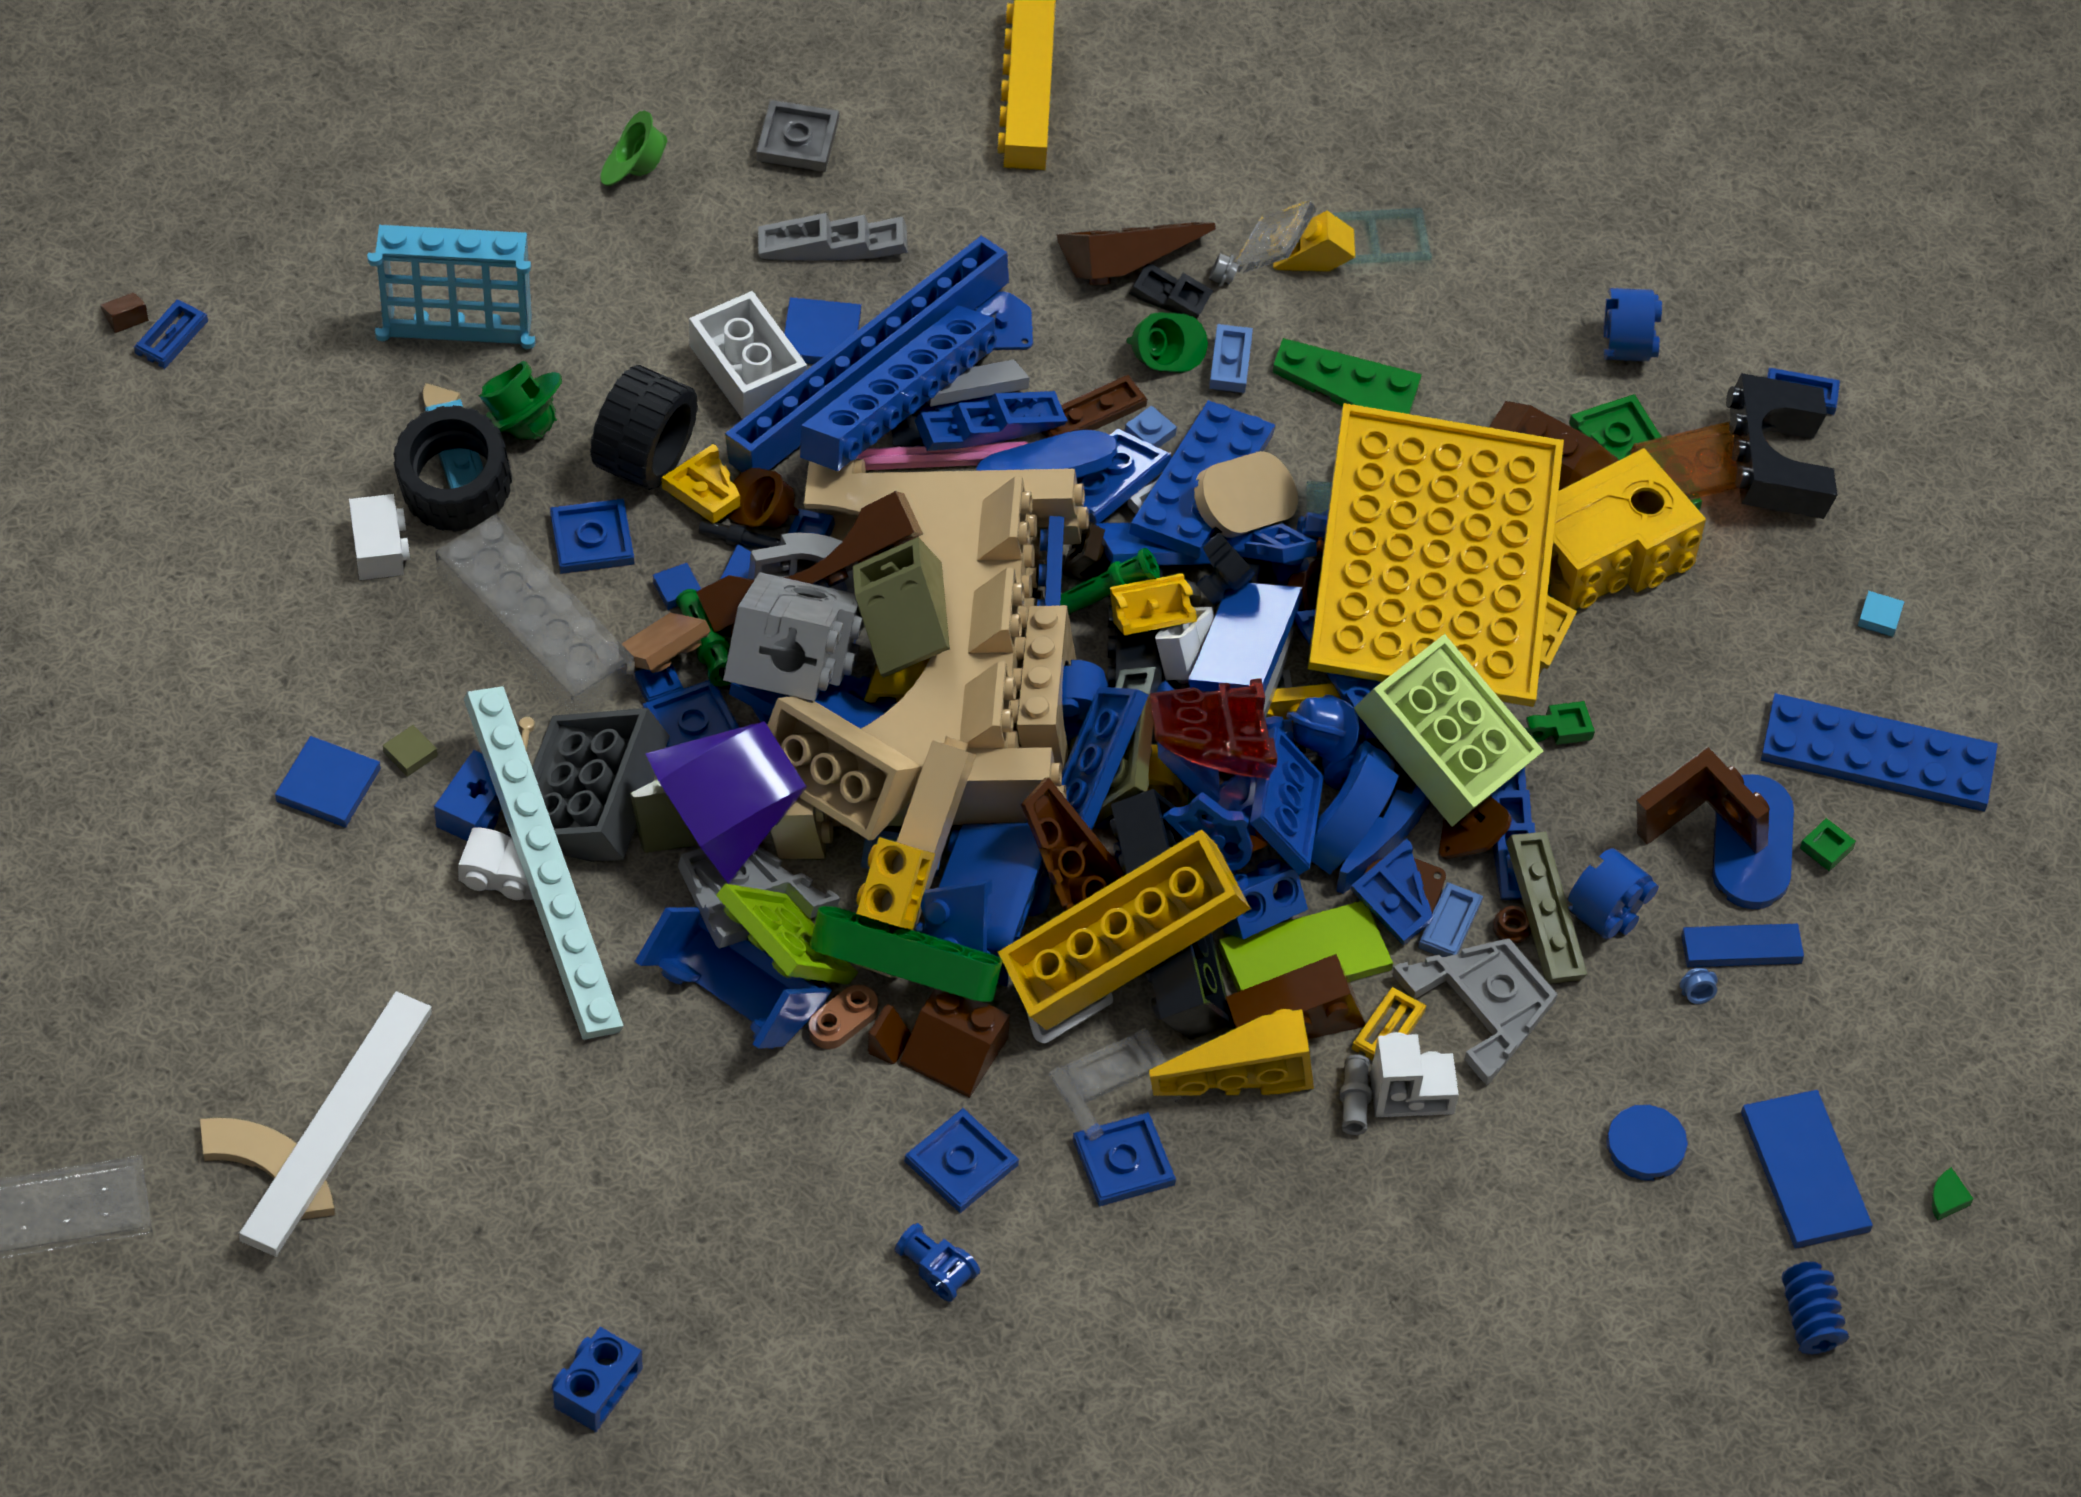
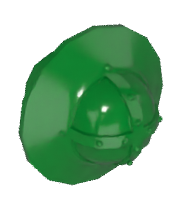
M522 361L509 370L491 378L482 386V393L478 396L489 410L486 416L492 420V423L498 427L500 432L510 433L514 438L525 441L537 440L538 438L541 439L546 432H549L554 421L557 420L556 409L552 403L554 399L552 397L562 383V376L560 373L551 372L533 378L531 375L532 368L526 361Z

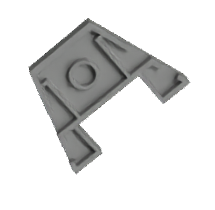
M761 847L758 848L754 855L748 858L736 873L737 876L730 883L731 885L786 893L809 918L817 916L819 907H838L840 897L834 892L828 890L824 894L811 886L813 879L805 874L793 875L780 867L782 860ZM701 848L681 854L678 868L697 908L701 911L700 914L715 945L720 949L747 940L749 932L742 924L734 922L725 914L724 908L726 906L716 896L724 884L728 883Z
M1509 938L1462 949L1460 954L1443 958L1440 955L1426 957L1425 962L1409 966L1407 962L1400 963L1394 966L1392 973L1398 983L1414 999L1441 983L1448 982L1493 1036L1466 1051L1464 1058L1485 1085L1492 1082L1555 1004L1558 995Z

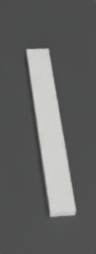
M397 991L394 993L240 1231L239 1240L277 1257L431 1016L432 1006Z

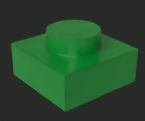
M1826 818L1802 840L1800 849L1830 872L1854 849L1856 840Z

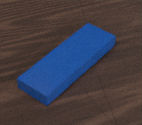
M1798 923L1683 927L1681 933L1687 968L1802 964L1804 959Z

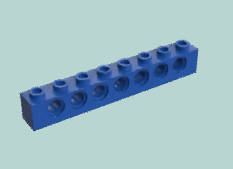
M959 305L802 424L800 458L835 471L841 470L849 462L855 460L858 455L871 445H874L905 418L915 413L919 407L934 398L940 390L949 383H953L959 375L968 368H972L975 363L993 351L997 341V335L994 333L995 318Z

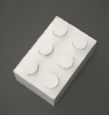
M753 291L689 318V346L742 419L807 370L805 361Z

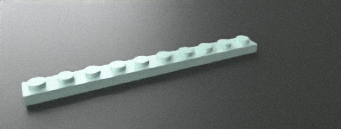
M504 687L468 691L464 697V702L582 1039L619 1033L623 1028V1023Z

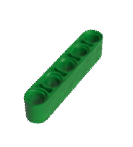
M821 906L818 908L810 942V948L821 954L982 1002L993 1001L1002 966V960L990 953L832 906Z

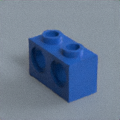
M1270 859L1258 864L1255 871L1248 874L1233 875L1251 909L1222 927L1224 933L1240 939H1246L1308 910L1298 873L1289 864L1280 862L1278 859ZM1278 883L1277 890L1273 895V888Z
M602 1327L598 1328L592 1338L586 1337L581 1342L575 1354V1361L568 1370L563 1368L557 1374L551 1387L554 1408L594 1432H597L643 1369L642 1350ZM604 1358H610L615 1360V1362L610 1365H601L597 1363L599 1360ZM579 1390H588L592 1392L590 1395L586 1397H578L574 1395V1393Z

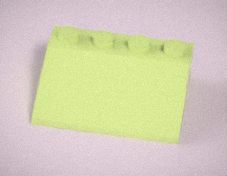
M1445 634L1376 686L1354 707L1358 716L1452 827L1543 752V749Z

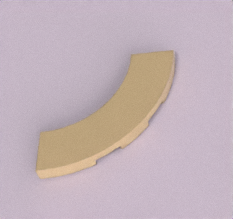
M233 1118L200 1119L204 1161L223 1160L245 1164L250 1167L256 1166L275 1179L297 1143L280 1132L254 1122ZM326 1180L300 1220L335 1215L332 1194Z

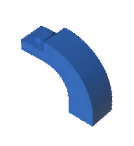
M1366 740L1356 749L1349 775L1342 789L1330 806L1317 819L1311 861L1328 874H1331L1351 854L1370 830L1386 805L1399 776L1393 772L1396 762L1385 751L1374 747Z

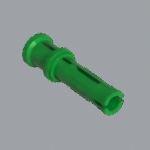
M1142 548L1138 551V555L1122 563L1115 561L1109 566L1108 571L1061 593L1060 606L1067 605L1068 614L1070 615L1109 596L1110 587L1159 578L1160 570L1158 563L1150 550Z
M687 589L682 591L676 597V604L681 609L682 614L706 620L711 630L707 635L708 637L700 640L701 645L697 648V657L701 663L706 665L708 669L707 676L712 685L717 687L727 686L732 682L723 681L724 673L721 668L725 667L726 669L730 645L724 637L714 632L696 590Z

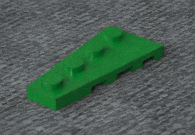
M1285 338L1282 339L1272 372L1311 392L1319 391L1331 397V402L1342 407L1346 403L1406 414L1411 413L1422 374Z
M1635 394L1570 415L1569 425L1572 428L1594 439L1619 460L1645 448L1695 507L1700 510L1701 498Z

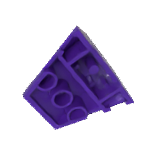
M765 721L645 753L659 783L701 849L728 884L737 876L736 873L748 858L754 855L760 843L771 829L781 821L807 788Z

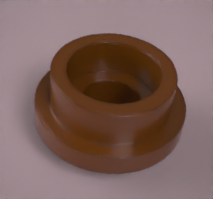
M1508 906L1496 914L1493 921V930L1499 939L1509 938L1514 944L1525 941L1530 936L1531 928L1526 911L1523 908ZM1514 924L1518 929L1509 928L1506 925Z

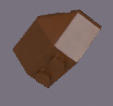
M1505 401L1489 428L1564 440L1559 491L1619 461L1618 458L1591 437L1531 405Z

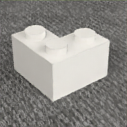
M1394 1032L1385 1036H1378L1370 1073L1375 1117L1454 1114L1459 1093L1453 1053L1440 1054L1439 1052L1429 1051L1420 1054L1418 1034L1405 1035L1404 1033Z

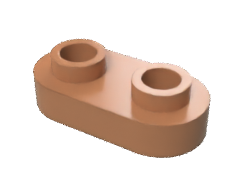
M853 985L844 989L811 1016L809 1020V1037L811 1041L823 1049H834L844 1044L875 1019L878 1012V998L875 992L863 985ZM860 999L863 1000L864 1003L854 1004L852 1001ZM825 1022H832L835 1025L833 1027H825L823 1024Z

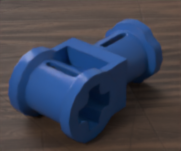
M919 1223L911 1225L897 1242L895 1252L900 1256L906 1255L919 1265V1277L927 1282L932 1291L945 1301L952 1302L957 1296V1290L969 1278L975 1279L980 1274L977 1262L968 1252L962 1248L954 1247L946 1239L937 1244L923 1232L924 1228Z

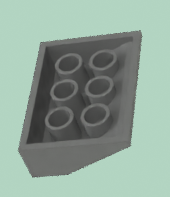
M648 708L552 716L532 769L564 856L591 862L624 860L637 826L630 793L653 782L655 773L645 753L666 748L670 737ZM508 829L506 835L512 837Z

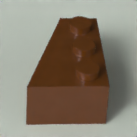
M1337 954L1226 996L1236 1028L1281 1009H1290L1292 1011L1302 1009L1307 1040L1362 1028L1366 1025L1352 985Z

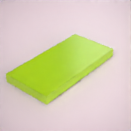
M1361 901L1278 923L1246 939H1240L1235 936L1219 939L1218 945L1238 992L1334 954H1337L1350 982L1391 971L1393 967V961L1372 914Z

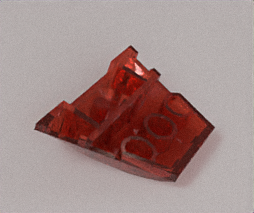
M1261 678L1250 679L1249 686L1231 689L1229 683H1220L1217 691L1203 693L1195 687L1150 693L1149 702L1155 739L1167 750L1191 762L1242 776L1269 778L1277 766L1278 758L1274 738H1269L1264 715L1265 694Z

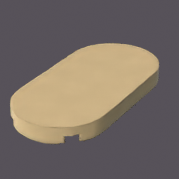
M1256 452L1214 464L1201 471L1196 478L1199 481L1198 487L1194 488V498L1200 515L1212 529L1217 527L1223 531L1220 534L1227 538H1235L1261 528L1277 525L1291 518L1297 510L1298 493L1289 470L1277 457L1267 452Z

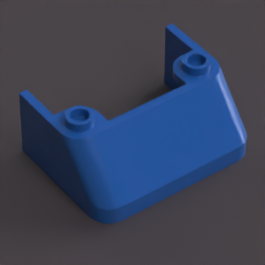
M697 907L665 908L635 962L640 966L658 965L663 969L661 974L676 984L681 985L683 981L696 982L752 1021L750 1028L755 1033L753 1045L758 1049L784 1047L810 1020L811 1016L824 1005L832 990L823 981H808L797 977L786 978L773 967L772 962L774 960L766 951H762L754 946L748 937L747 940L719 949L715 945L700 914L701 911Z

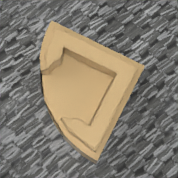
M426 383L423 390L424 405L429 407L459 400L460 393Z

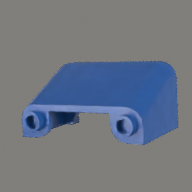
M1028 823L963 824L960 830L954 829L948 846V851L952 853L938 888L992 879V893L988 895V913H991V928L987 930V950L990 954L1000 958L998 951L1020 939L1040 882H1043L1045 875L1048 876V871ZM919 922L915 931L929 935L926 923ZM1002 962L997 984L1008 987L1010 976Z

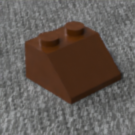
M935 988L919 1013L901 1057L900 1064L970 1098L1008 1040L1010 1014L985 1002L968 999Z

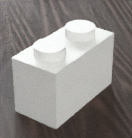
M394 494L349 499L359 580L404 575L403 561L410 560L408 538H400L399 531L406 530L403 508L396 509Z

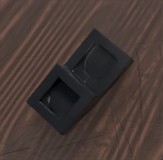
M1148 263L1144 266L1129 294L1176 314H1186L1197 319L1213 290L1185 273H1182L1179 279L1155 265Z

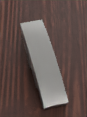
M827 213L758 226V254L763 259L857 260L908 253L907 225L903 216L868 223L865 215L830 221Z

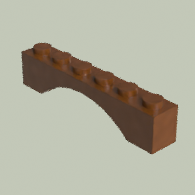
M894 491L863 507L854 526L844 540L826 558L804 571L783 578L819 586L827 583L828 587L847 580L849 578L847 572L853 570L854 565L923 535L905 494ZM728 575L696 591L715 633H728L729 637H732L738 605L755 579Z

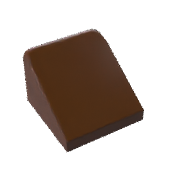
M134 292L100 305L114 333L149 321L144 301Z
M889 1004L884 1006L868 1033V1052L876 1058L890 1064H895L905 1049L911 1033L894 1007Z

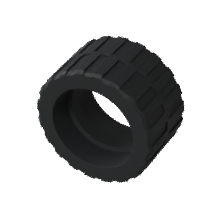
M635 365L622 374L605 398L606 400L599 411L594 425L590 455L593 465L642 488L653 490L662 485V477L676 468L685 452L696 421L698 398L692 387L644 366Z
M457 405L452 407H436V409L427 410L416 419H412L407 424L405 430L400 433L393 453L395 458L393 462L405 504L408 505L409 511L414 517L417 516L422 523L442 531L452 530L456 532L469 528L473 529L484 522H488L493 518V515L503 508L504 502L509 497L511 491L512 473L501 432L486 415L480 414L475 409L463 408ZM468 449L479 453L487 459V463L479 476L470 483L458 488H436L426 484L419 478L425 464L444 450Z

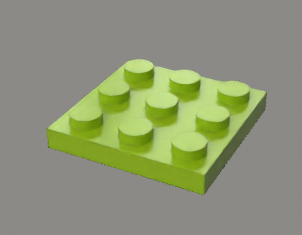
M724 884L716 894L718 899L726 906L724 908L725 914L734 922L744 926L749 932L748 939L750 942L770 955L774 960L772 962L773 967L784 977L849 984L858 974L849 962L821 954L810 948L815 924L786 893Z

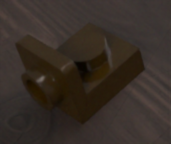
M1091 524L1088 529H1084L1082 531L1081 544H1070L1063 571L1083 581L1101 575L1106 556L1104 545H1102L1105 529Z

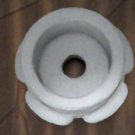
M1219 253L1213 265L1209 279L1217 282L1219 287L1223 286L1224 282L1231 284L1237 272L1238 264L1233 262V254L1226 256Z

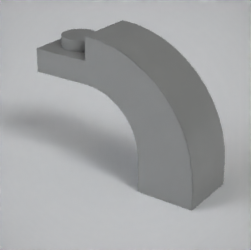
M813 533L781 534L780 546L751 551L748 579H756L759 572L779 577H788L804 571L826 558L842 541ZM853 570L847 572L849 576L847 580L828 587L827 583L821 586L855 594Z

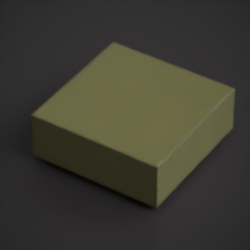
M411 725L383 744V753L407 777L438 756L437 748L414 725Z

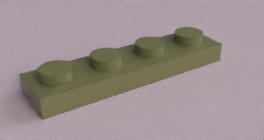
M1547 832L1511 835L1507 839L1506 844L1545 980L1549 984L1582 980L1587 975V970Z

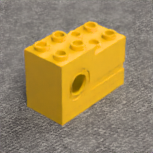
M1643 448L1558 491L1549 592L1557 601L1575 610L1579 607L1585 609L1591 606L1597 598L1608 592L1616 593L1620 591L1627 583L1635 593L1647 587L1655 588L1666 577L1676 572L1684 573L1695 564L1706 518L1646 449Z

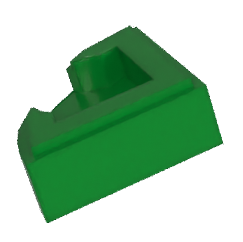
M1952 1167L1940 1175L1933 1189L1932 1211L1937 1221L1971 1206L1974 1199Z

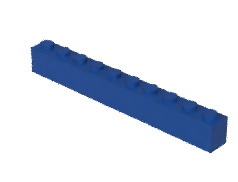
M982 235L727 431L725 438L729 464L740 472H744L749 468L770 470L800 446L802 424L959 305L974 310L1008 284L1007 252Z

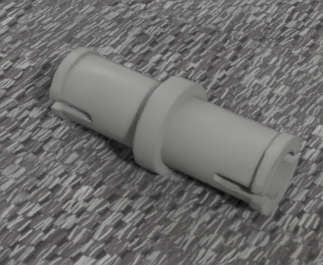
M1355 1054L1346 1057L1344 1060V1085L1340 1089V1100L1343 1102L1342 1130L1350 1135H1360L1367 1131V1104L1370 1103L1372 1098V1090L1368 1086L1369 1059L1363 1055Z

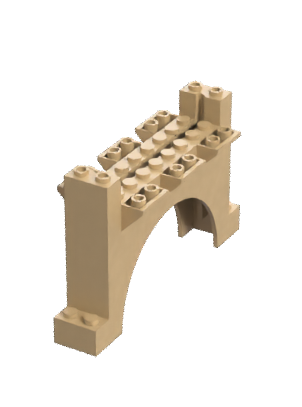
M858 456L839 471L809 461L804 506L806 509H817L818 513L834 516L835 527L830 537L843 541L854 526L863 507L897 491L905 494L923 532V535L919 536V538L942 562L950 649L931 657L923 673L906 695L885 714L861 729L921 766L924 765L932 740L944 743L945 737L948 736L968 743L966 751L976 754V758L952 825L1028 823L1021 803L1044 778L1048 777L1067 799L1066 786L1061 785V763H1055L1052 747L1021 748L1017 720L1029 606H1037V599H1044L1043 590H1039L1038 587L1039 564H1046L1045 560H1041L1040 531L1041 529H1048L1049 516L1064 517L1063 545L1081 544L1082 529H1088L1089 527L1088 507H1082L1085 501L1084 484L1077 483L1075 469L866 473L864 459H859ZM799 797L781 821L771 829L778 858L825 859L826 843H832L833 826L845 825ZM911 799L887 826L903 825Z

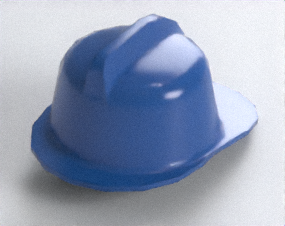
M1326 694L1323 697L1306 698L1300 703L1297 711L1287 712L1286 717L1293 721L1294 739L1300 746L1317 752L1318 756L1332 762H1341L1352 753L1358 739L1359 721L1354 707L1348 702Z

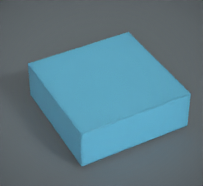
M1868 591L1858 627L1894 637L1904 601Z

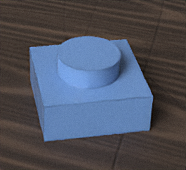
M1152 405L1125 424L1126 433L1158 448L1176 436L1177 427Z

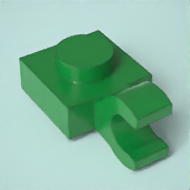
M1585 701L1549 705L1546 715H1532L1526 718L1528 728L1525 729L1536 742H1541L1549 736L1554 737L1556 745L1590 741L1595 733Z

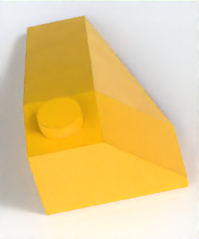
M1281 1009L1270 1015L1261 1016L1150 1069L1149 1074L1153 1096L1201 1095L1208 1088L1225 1090L1226 1095H1239L1241 1092L1240 1088H1260L1262 1095L1314 1089L1310 1052L1302 1009L1294 1011Z

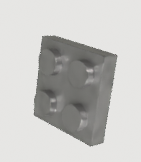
M770 100L756 151V161L826 172L839 122V111Z

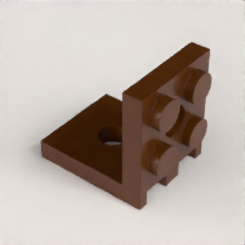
M1709 747L1636 800L1637 835L1646 844L1654 841L1703 803L1707 802L1756 854L1768 846L1770 808L1767 801L1758 792L1752 793L1744 785V779L1738 770L1733 766L1727 767Z

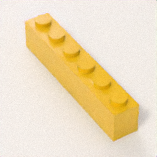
M1014 0V3H1007L1006 24H1013L1012 29L1005 28L1004 49L1011 50V54H1004L1002 75H1009V80H1002L1001 101H1008V105L1000 106L999 127H1006V133L999 132L997 152L1004 154V167L1046 170L1056 0Z

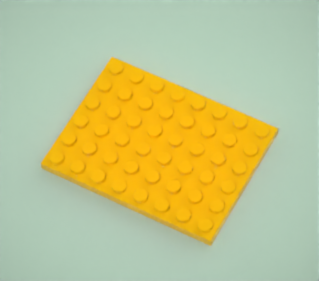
M1344 403L1340 418L1308 669L1383 682L1445 634L1502 702L1534 707L1537 698L1564 440Z

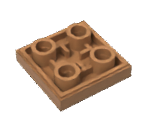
M670 612L611 650V653L618 663L630 665L633 668L647 669L655 673L670 666L672 663L670 659L679 653H688L701 645L700 640L707 636L711 630L706 620Z

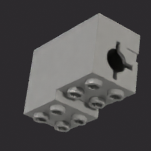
M759 572L738 605L723 681L815 701L820 690H827L828 683L839 686L844 676H851L853 667L856 666L860 645L854 644V639L858 640L860 631H863L864 622L855 594Z

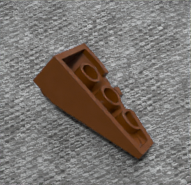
M1190 222L1153 226V229H1150V227L1122 228V232L1118 230H1093L1057 234V242L1076 278L1089 279L1090 285H1103L1111 283L1110 277L1124 276L1216 230L1213 222Z
M1049 777L1044 778L1021 803V807L1065 912L1125 875L1117 861Z

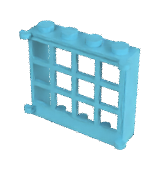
M379 225L376 251L367 255L368 263L371 266H377L383 328H375L377 340L386 341L390 337L514 343L521 344L525 349H531L535 346V336H530L532 313L529 272L531 270V261H528L527 233ZM390 261L411 262L412 276L391 275ZM420 263L446 264L447 277L421 276ZM455 264L481 266L482 279L456 278ZM490 266L516 268L517 281L491 280ZM392 284L413 285L414 298L393 297ZM421 285L448 286L449 300L424 299L422 297ZM456 287L483 288L484 302L457 300ZM491 289L518 290L519 304L492 302ZM394 306L415 307L414 320L393 319ZM423 307L450 309V322L429 321V314ZM458 309L485 311L486 324L465 323V316L463 313L458 312ZM493 311L519 312L520 326L501 325V317L493 314Z

